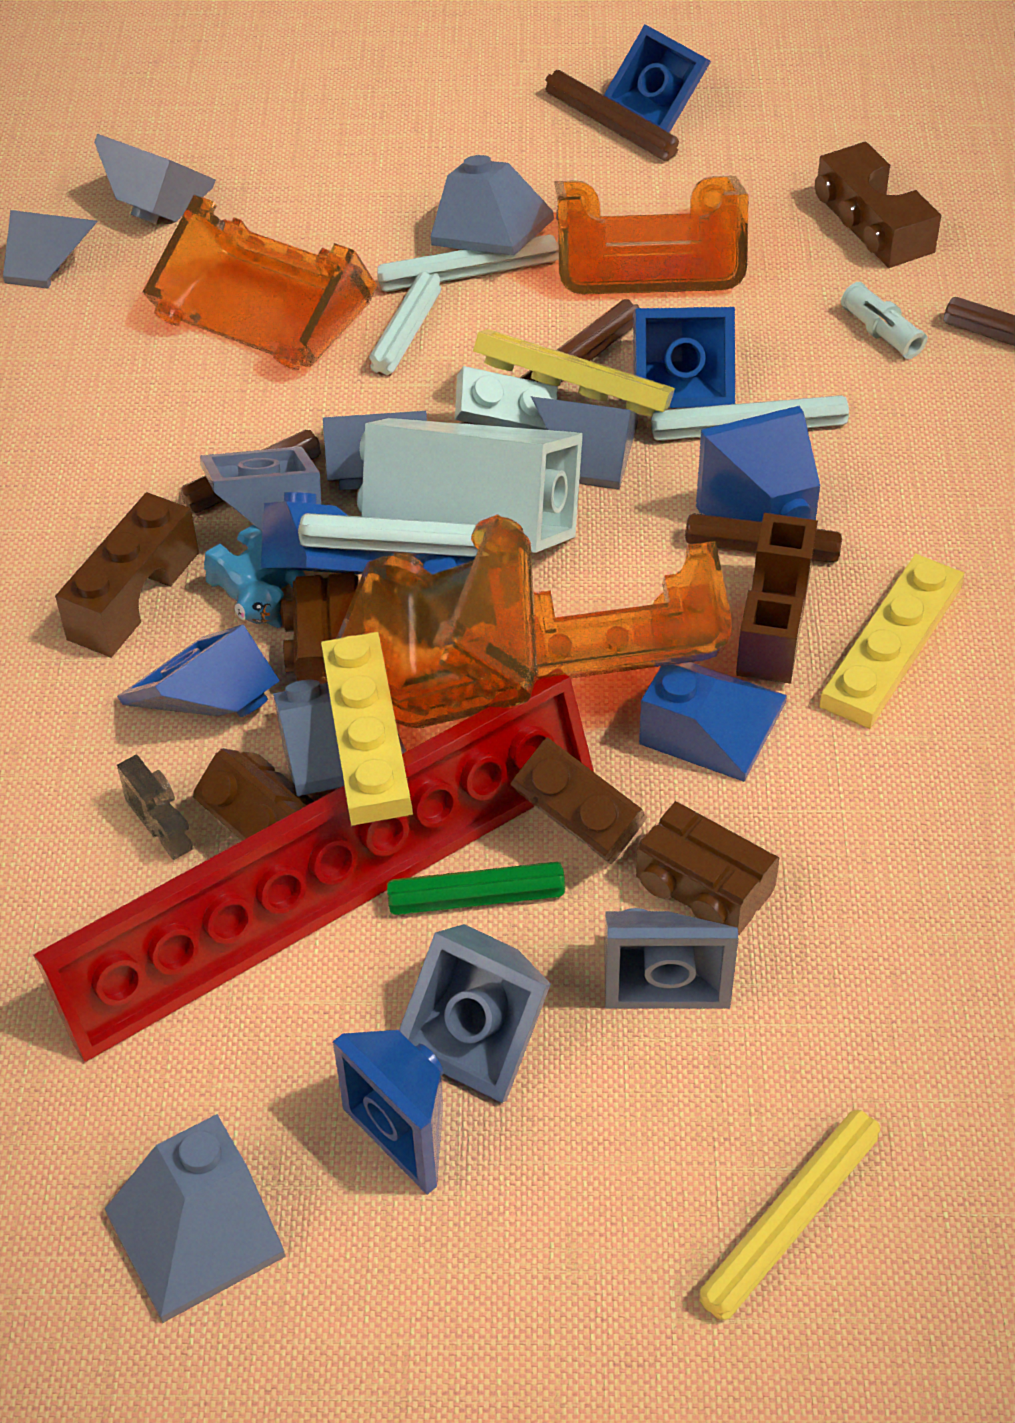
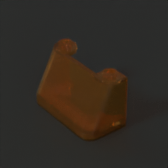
M736 175L711 176L703 178L693 188L690 197V214L600 216V202L593 186L578 180L554 181L557 256L561 282L571 292L582 295L715 291L734 288L745 277L748 266L749 194Z
M193 195L142 292L156 307L154 314L171 325L179 326L181 322L271 354L277 362L292 370H299L301 366L311 367L369 305L378 288L357 252L334 243L331 251L321 248L318 255L249 231L241 219L234 217L232 222L226 219L221 220L214 214L217 207L214 201Z
M497 514L479 521L475 524L471 535V541L478 549L475 559L435 574L425 570L423 563L419 559L402 552L367 562L336 639L374 632L379 633L397 724L411 728H425L473 716L489 706L507 708L529 701L538 676L531 542L528 536L523 533L521 525L514 520ZM324 666V669L320 677L327 681L326 669Z
M716 541L687 545L685 563L682 569L676 574L664 575L662 582L663 593L654 600L652 605L555 617L551 590L541 591L539 594L529 590L520 581L518 567L489 571L484 623L491 653L512 678L522 683H533L542 678L566 674L571 678L703 661L716 657L724 650L732 633V620Z

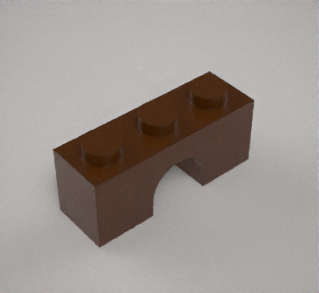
M865 141L821 155L819 158L818 176L815 179L817 197L841 219L844 226L849 228L888 269L936 252L942 215L917 190L900 195H887L891 165L869 143Z
M148 492L139 499L55 595L67 641L110 658L114 656L141 623L139 598L147 578L171 587L199 554L191 508Z
M764 513L756 550L752 588L748 590L740 629L736 676L791 684L813 563L818 520Z

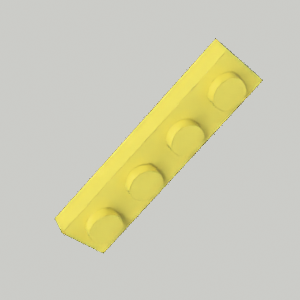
M491 329L478 332L473 352L486 356L485 364L494 368L513 371L514 365L532 370L531 378L538 382L560 386L561 380L579 385L578 393L585 397L607 401L608 395L627 401L626 409L645 416L652 417L656 410L664 412L668 409L675 388Z
M915 553L822 691L819 707L871 729L959 593L965 573Z
M374 632L322 641V651L351 825L413 815L379 633Z

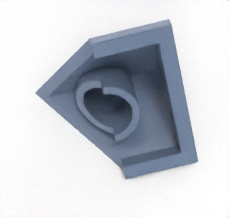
M10 210L3 271L4 282L7 284L48 289L51 285L50 277L52 274L59 270V266L98 221Z
M531 396L547 430L583 433L579 484L620 490L638 424V414L628 409Z

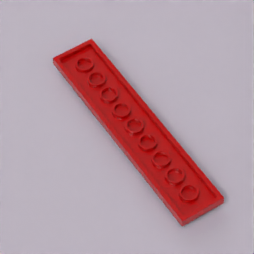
M557 669L403 753L402 757L413 815L351 825L344 785L33 954L71 1042L83 1061L87 1062L384 893L387 891V884L390 880L412 877L535 807L519 795L510 784L547 737L594 772L571 677Z

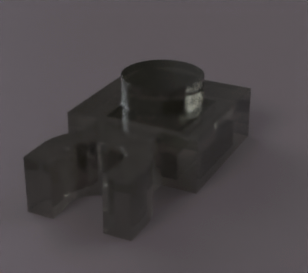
M137 754L117 764L125 801L154 838L156 836L159 838L170 857L175 860L193 850V843L185 834V831L189 830L188 822L170 804V802L175 800V796L164 774L160 770L151 773Z

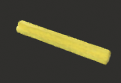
M859 1109L850 1111L701 1287L699 1301L707 1311L720 1320H727L732 1317L878 1141V1133L881 1127L875 1119Z

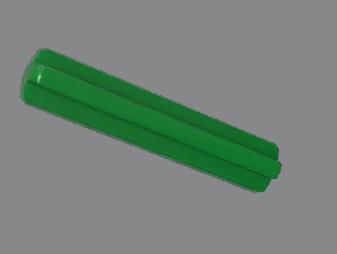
M559 862L392 879L387 884L388 906L391 914L394 915L561 897L565 893V875L563 867Z

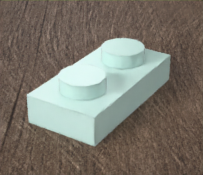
M463 366L457 374L455 420L478 425L547 430L531 396L557 400L558 386Z

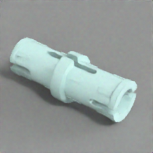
M862 282L853 283L843 293L841 298L843 308L853 313L865 323L867 332L874 338L882 337L906 359L916 357L924 349L927 343V335L901 315V309L891 301L884 302Z

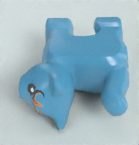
M251 525L239 532L237 540L248 547L239 556L232 554L222 544L207 550L204 560L206 582L212 587L221 586L231 598L237 601L234 608L238 617L256 624L267 623L276 628L282 627L280 609L284 593L281 589L288 584L293 589L295 578L297 576H306L305 572L261 568L262 531L255 525Z

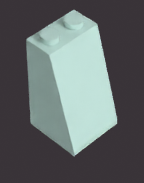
M394 418L365 423V432L360 441V456L364 461L363 484L359 489L357 498L358 509L362 513L361 517L505 526L510 529L512 547L510 549L537 553L576 536L583 433Z

